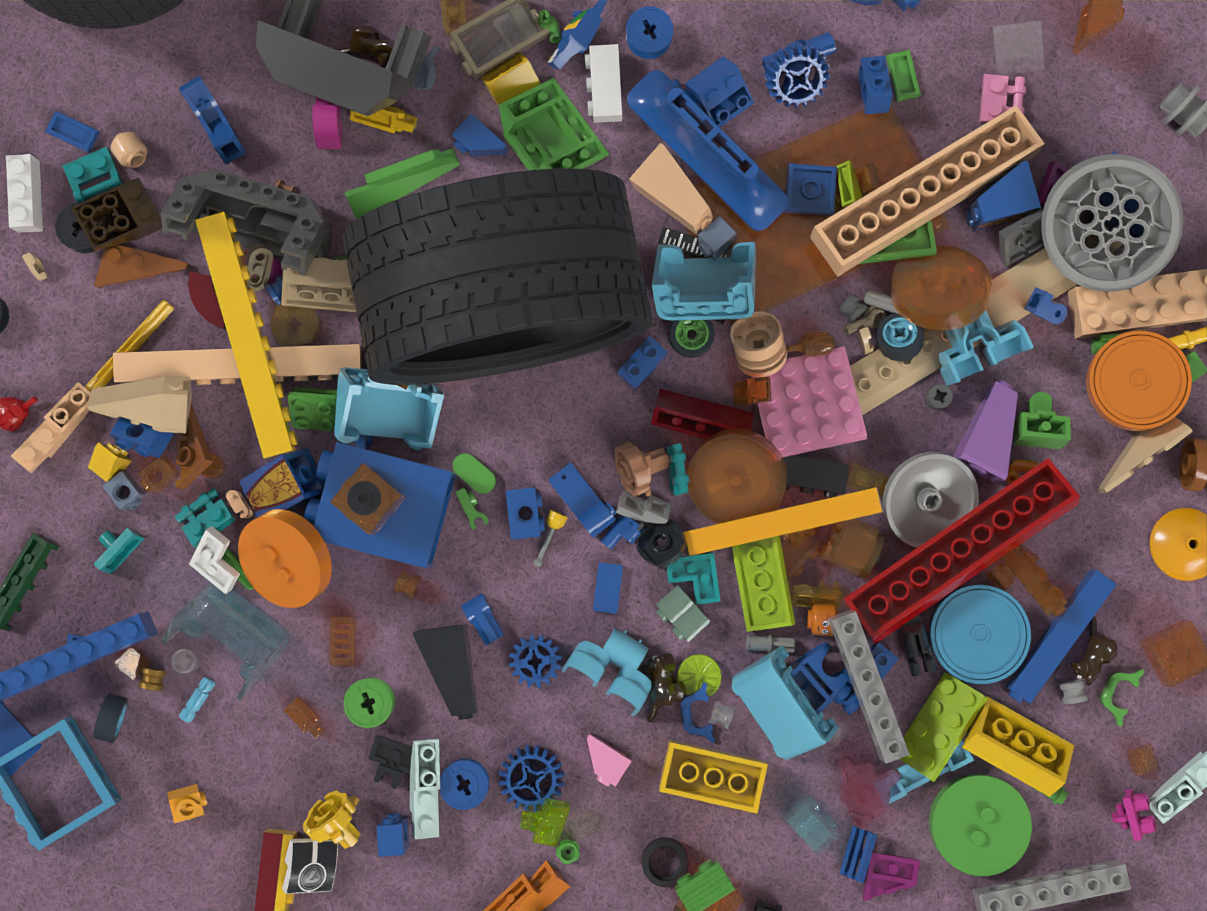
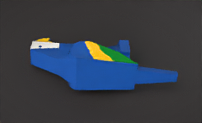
M598 0L592 9L589 7L585 11L575 10L573 12V21L565 27L557 49L548 58L547 63L552 68L561 69L573 55L577 53L582 54L587 50L603 20L600 15L607 0Z

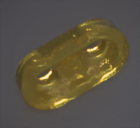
M441 0L442 24L448 36L456 30L451 28L453 23H458L459 28L467 24L465 0H457L458 3L455 6L449 4L451 0Z

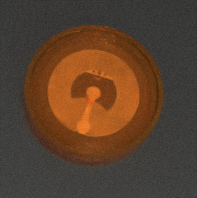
M936 246V255L900 259L892 272L890 296L897 312L909 322L928 329L951 330L973 323L987 309L992 279L986 265L975 255L956 247Z
M743 429L721 431L705 440L694 454L687 473L690 481L687 483L688 490L694 505L702 515L715 524L776 511L782 502L787 487V469L778 449L760 434Z

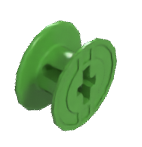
M367 678L358 680L345 693L343 702L345 714L358 727H377L385 722L393 712L395 705L394 693L390 686L381 679ZM365 692H367L369 699L374 698L375 703L372 705L374 713H372L370 706L366 707L364 704L367 701Z

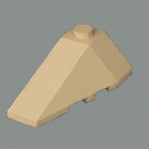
M162 376L91 389L87 407L89 411L109 417L130 419L131 423L136 425L140 423L150 425L153 430L159 432L186 433L192 401L190 377Z
M1174 417L1169 422L1154 429L1136 431L1097 490L1100 494L1109 492L1135 473L1133 470L1135 467L1139 469L1153 461L1154 453L1159 454L1164 450H1169L1193 432L1192 429Z

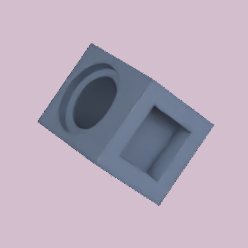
M719 216L698 234V248L705 256L708 257L710 255L716 260L737 242L736 232Z
M121 471L102 486L121 510L129 509L131 511L137 508L142 503L141 498L145 496L128 472ZM127 486L130 489V495L124 499L121 492Z

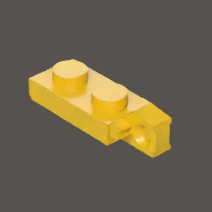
M388 106L369 116L350 110L349 119L351 121L390 133L402 132V130L412 133L417 126V117L405 114V111L393 106Z

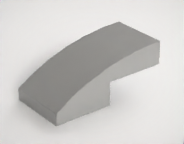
M623 491L619 498L616 513L639 521L666 523L669 518L671 504L653 495L648 496L644 500L637 496L633 497L631 493Z

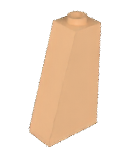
M660 143L629 180L634 189L698 235L712 223L714 218L712 212L666 147Z

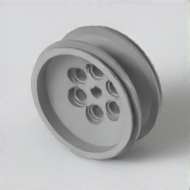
M1121 154L1092 157L1070 168L1052 187L1042 214V238L1045 249L1053 264L1065 277L1074 283L1097 291L1109 292L1130 289L1152 279L1172 259L1180 243L1183 231L1181 201L1171 181L1159 169L1144 160ZM1104 192L1113 194V202L1108 206H1103L1099 203V196ZM1128 199H1136L1138 201V208L1132 213L1124 210V203ZM1083 210H1091L1094 213V218L1090 223H1083L1079 220V215ZM1116 217L1119 221L1118 226H1113L1111 230L1104 227L1105 220ZM1136 223L1141 224L1144 228L1142 235L1138 237L1131 236L1129 234L1130 227ZM1090 234H1095L1099 237L1098 245L1092 248L1087 247L1084 243L1085 238ZM1115 241H1120L1124 244V249L1120 254H1112L1109 251L1110 245Z

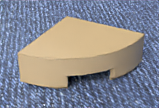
M30 252L22 255L26 265L39 281L47 278L48 275L38 256Z
M867 327L860 329L856 335L864 355L872 353L874 349L869 340L872 338L871 333Z

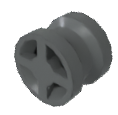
M854 294L840 306L838 311L840 314H845L848 317V322L852 323L861 318L869 307L866 304H861L859 297Z
M935 385L926 392V404L934 410L943 409L951 403L952 391L946 385Z

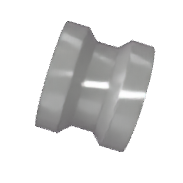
M1074 680L1059 684L1060 690L1064 694L1062 698L1063 704H1075L1088 700L1087 694L1083 691L1085 686L1084 680Z

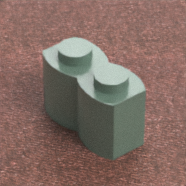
M678 585L656 604L659 608L656 613L664 622L669 620L675 626L672 631L681 641L685 638L689 642L710 623L708 618Z

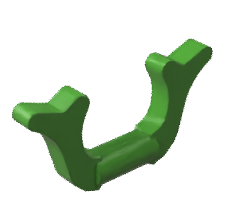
M1142 669L1134 673H1112L1108 677L1104 690L1100 695L1101 704L1113 714L1117 726L1123 725V716L1128 713L1127 709L1117 708L1112 704L1111 697L1117 683L1121 680H1127L1134 687H1138L1139 678L1144 674Z

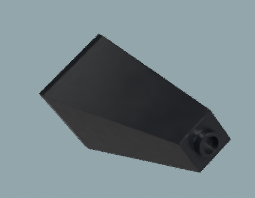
M467 624L414 631L413 637L451 716H458V720L473 718V713L478 712Z

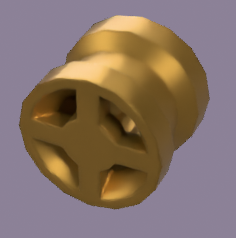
M143 666L141 670L143 677L139 681L138 687L163 691L164 685L162 680L166 676L167 671Z

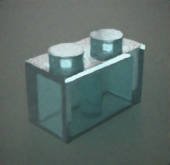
M802 795L782 814V817L818 856L839 836L835 831L838 826L828 815L823 818L818 812L821 807L812 797L807 800Z

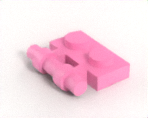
M984 74L979 123H987L1011 109L1012 107L1006 106L1007 95H1014L1013 107L1017 105L1024 115L1023 96L1026 95L1027 88L1024 86L1025 78L1015 77V86H1008L1009 76Z

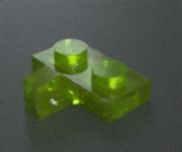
M545 798L541 811H536V813L522 811L520 828L533 832V843L557 847L570 811V803Z

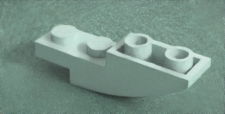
M439 739L413 741L410 767V811L412 812V834L414 839L439 837Z
M1207 751L1204 753L1199 752L1149 799L1150 809L1163 824L1203 794L1202 790L1207 787Z

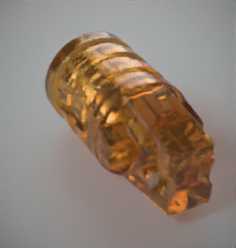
M300 696L283 710L303 733L308 730L315 738H318L325 731L317 722L320 717L301 700Z

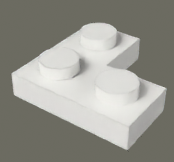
M211 526L205 530L189 565L223 593L227 594L232 590L240 573L222 559L230 541Z

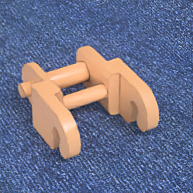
M228 491L226 498L236 514L240 513L241 518H251L253 510L239 491Z

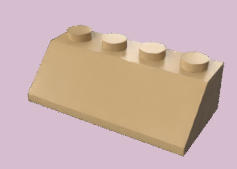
M325 257L314 258L305 276L300 275V271L291 268L283 270L281 305L356 312L347 260H330Z

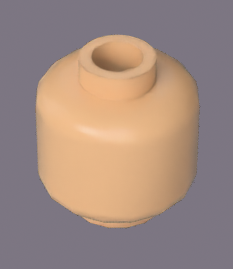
M119 133L111 143V151L122 166L136 168L145 162L148 150L136 133Z

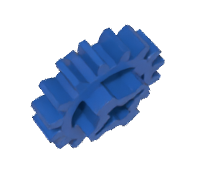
M532 634L528 642L524 637L521 638L522 646L515 644L513 647L517 652L510 653L509 655L511 658H514V662L509 663V667L516 668L512 675L516 676L519 674L521 676L519 683L521 684L526 680L528 681L527 687L529 688L533 682L536 683L538 688H541L542 681L549 685V677L557 678L558 676L554 670L561 669L562 667L557 664V661L562 659V656L555 654L559 647L552 648L550 646L553 641L552 639L544 642V635H540L539 639L535 640ZM538 645L545 647L550 654L544 655L539 651ZM529 646L527 657L519 659L521 652ZM533 650H535L537 658H542V662L538 664V673L534 664H529V660L533 658ZM552 663L549 672L542 676V668ZM521 668L529 669L533 677L526 675Z

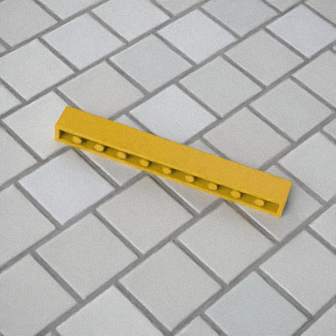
M225 212L196 219V225L263 458L269 459L296 451L295 445H298L297 436L294 430L290 431L288 421H291V415L288 407H284L281 398L284 397V391L281 383L277 384L274 375L278 373L274 359L270 360L268 350H271L270 342L267 336H263L261 327L264 326V321L261 313L256 312L254 303H257V297L254 289L249 288L247 280L251 279L247 265H243L241 260L244 252L240 241L236 242L234 232H237L233 217L229 218Z

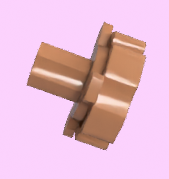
M630 441L617 446L614 450V462L618 475L622 476L620 480L625 490L631 493L633 497L641 494L650 496L651 489L649 484L651 483V474L669 468L670 461L667 453L660 447L643 454Z

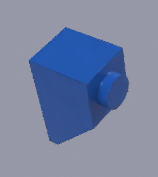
M472 114L452 134L455 141L453 145L462 154L467 152L470 156L505 155L508 152L507 145Z

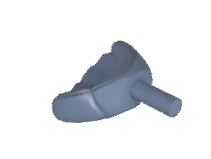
M435 46L428 55H425L416 83L412 86L415 89L426 90L433 87L436 78V68L432 58L440 50L438 46Z

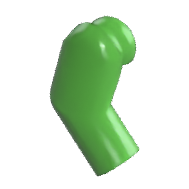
M547 10L539 11L538 24L543 29L548 28L550 31V42L554 44L559 43L561 32L558 20L550 15Z

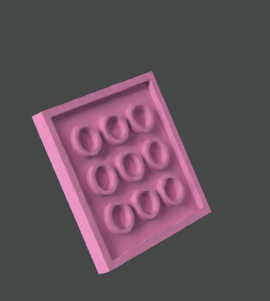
M845 346L786 359L783 367L776 373L766 377H752L770 460L867 439Z

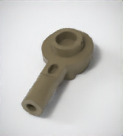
M871 306L863 318L843 326V331L846 335H849L864 327L878 329L879 324L887 317L884 309Z

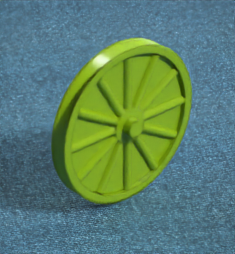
M696 654L686 658L680 665L677 674L678 681L683 682L686 687V695L698 691L703 682H707L706 693L710 697L718 690L722 678L717 662L703 654Z

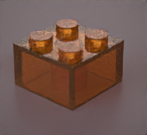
M1180 620L1139 641L1162 686L1172 688L1207 670V648L1192 620Z

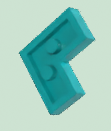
M714 553L680 557L675 563L666 567L668 583L693 580L696 605L721 602Z

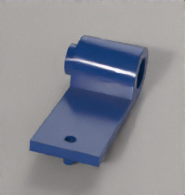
M571 462L548 479L592 538L616 521L614 515L617 513L609 502L603 504Z

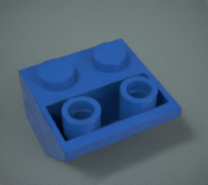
M724 56L685 83L688 90L702 107L701 110L719 128L754 103L738 66Z

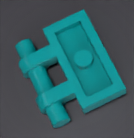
M681 444L664 448V451L667 453L670 461L667 472L671 497L689 493L687 483L690 481L689 475H686L684 461H686V456L682 452Z
M215 487L208 492L204 491L201 493L199 499L190 505L186 504L183 506L181 512L174 516L180 524L188 519L189 523L183 526L182 530L191 545L196 549L206 529L212 526L220 532L236 520L226 502L220 499L214 503L213 499L220 495ZM206 506L207 510H205L198 516L195 514L198 510Z

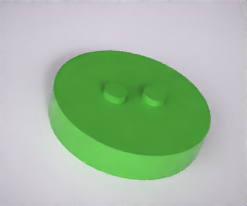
M975 773L953 779L939 791L932 803L929 814L930 836L939 854L953 867L970 875L991 876L1008 870L1020 860L1030 842L1032 823L1026 802L1011 785L991 775Z

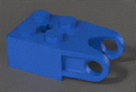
M827 641L817 645L790 665L793 669L790 675L817 714L833 701V698L850 679L846 668L829 676L824 673L822 661L831 647Z

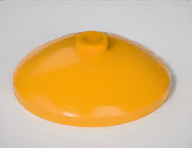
M1193 508L1174 509L1164 514L1156 522L1150 535V552L1157 567L1169 577L1182 581H1193L1207 576V514ZM1190 540L1195 542L1193 549L1189 546Z

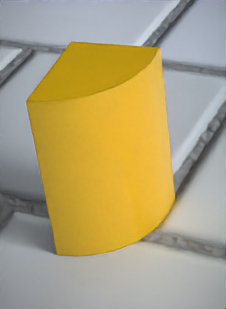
M522 53L517 54L481 77L498 107L501 103L541 84L529 60Z

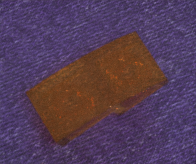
M770 377L733 382L734 406L743 407L771 402Z

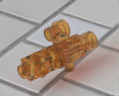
M1021 544L1001 557L1007 566L1004 567L1003 564H999L986 575L992 583H996L1003 591L1014 584L1012 579L1017 577L1047 616L1052 614L1056 618L1067 610L1064 605L1068 602L1064 599L1062 590L1054 586L1048 579L1047 572L1036 564L1039 560L1036 553L1029 555Z

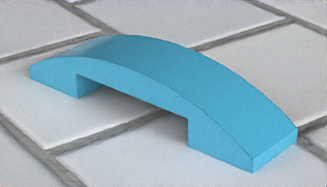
M963 739L939 776L974 761L970 752L962 748ZM904 764L875 781L874 785L886 806L906 796L907 792L930 781V779L909 765Z

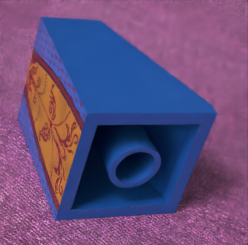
M1028 160L1020 163L967 208L965 219L969 227L972 226L973 232L1021 220L1027 214L1041 208Z
M309 448L282 454L239 482L245 496L249 499L254 509L255 516L259 517L267 511L276 509L293 511L308 503L312 497L318 498L322 496L326 481L316 477L318 466Z

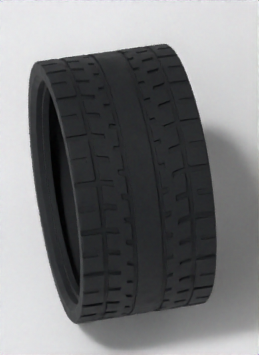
M577 168L538 169L455 182L421 191L382 205L352 222L342 236L368 375L372 381L389 385L431 384L486 377L538 367L614 346L640 335L653 324L625 184L619 177L607 172Z

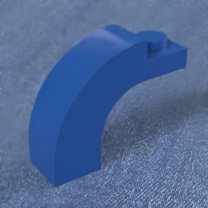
M198 76L180 86L181 94L199 119L214 149L225 165L246 154L239 137L202 78Z

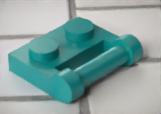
M107 147L63 165L77 203L84 202L123 184L110 150ZM105 175H111V179L83 191L80 187Z

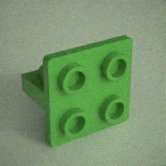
M294 387L293 392H288L287 398L293 428L335 431L337 390Z

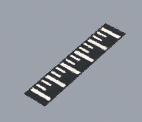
M666 227L662 228L658 243L675 245L683 251L712 258L710 255L708 257L700 251L698 248V237ZM732 248L725 251L719 258L731 257Z

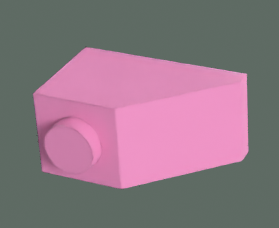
M589 732L587 742L594 773L598 775L596 779L608 787L610 784L616 787L631 763V758Z

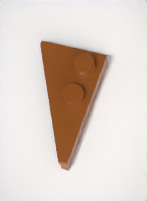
M114 245L104 248L94 286L103 288L112 284H122L132 280L155 277L160 274L175 273L188 269L189 264L141 250Z
M192 403L186 433H177L176 448L178 452L176 465L181 466L180 480L175 481V486L182 490H185L213 462Z

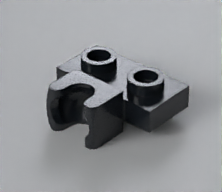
M376 735L368 758L380 763L374 777V782L378 783L384 774H390L392 776L391 787L397 789L403 773H410L413 746Z

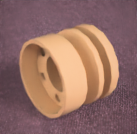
M754 312L749 318L736 320L731 327L730 337L739 369L752 377H766L779 371L787 359L786 345L779 320L773 314L767 312Z

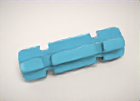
M208 677L202 678L199 683L200 687L195 689L186 703L187 707L183 708L179 714L182 720L188 723L192 722L196 716L195 712L199 711L209 695L208 692L212 691L215 686V682Z

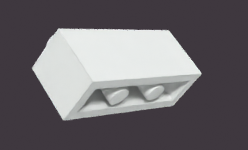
M618 44L589 46L590 54H585L586 69L591 70V77L586 78L587 92H592V101H588V116H593V123L622 121Z
M31 154L6 156L9 228L18 233L43 231L40 161Z

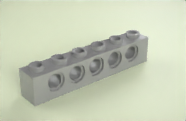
M848 610L827 618L880 760L886 764L908 756L909 752L856 611Z
M1116 859L972 890L977 911H1030L1130 890L1131 886L1126 864Z

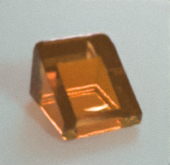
M134 645L127 648L113 664L131 679L135 680L142 673V667H148L152 662Z
M1151 744L1127 750L1134 775L1140 776L1158 768Z

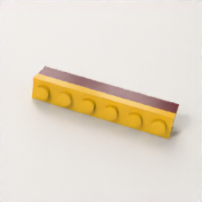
M270 828L264 831L254 911H288L289 904H293L295 893L285 894L282 887L288 868L285 863V857L290 839H299L297 838V831Z

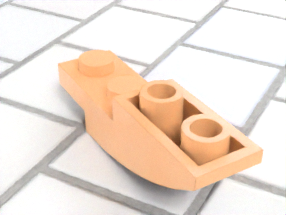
M77 382L43 417L45 421L11 457L30 473L47 457L51 458L89 412L87 406L91 392Z

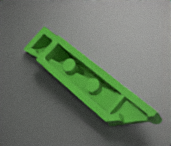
M454 148L441 153L439 149L430 150L365 174L368 185L345 192L355 218L358 219L382 205L398 200L459 166Z

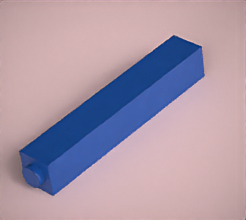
M1089 570L1006 684L1005 688L1010 691L1009 697L1019 704L1022 701L1029 704L1033 701L1115 588L1116 583L1098 570Z

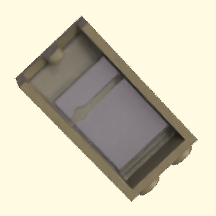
M506 0L451 32L448 44L454 55L459 54L463 63L461 65L467 76L471 75L475 81L517 54L543 41L548 37L550 31L548 28L542 29L537 22L539 18L535 9L531 10L525 0Z

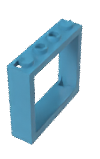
M72 715L0 758V789L2 790V798L8 805H11L15 812L14 817L17 823L25 828L28 833V841L38 851L122 800ZM60 731L103 803L46 837L3 765Z

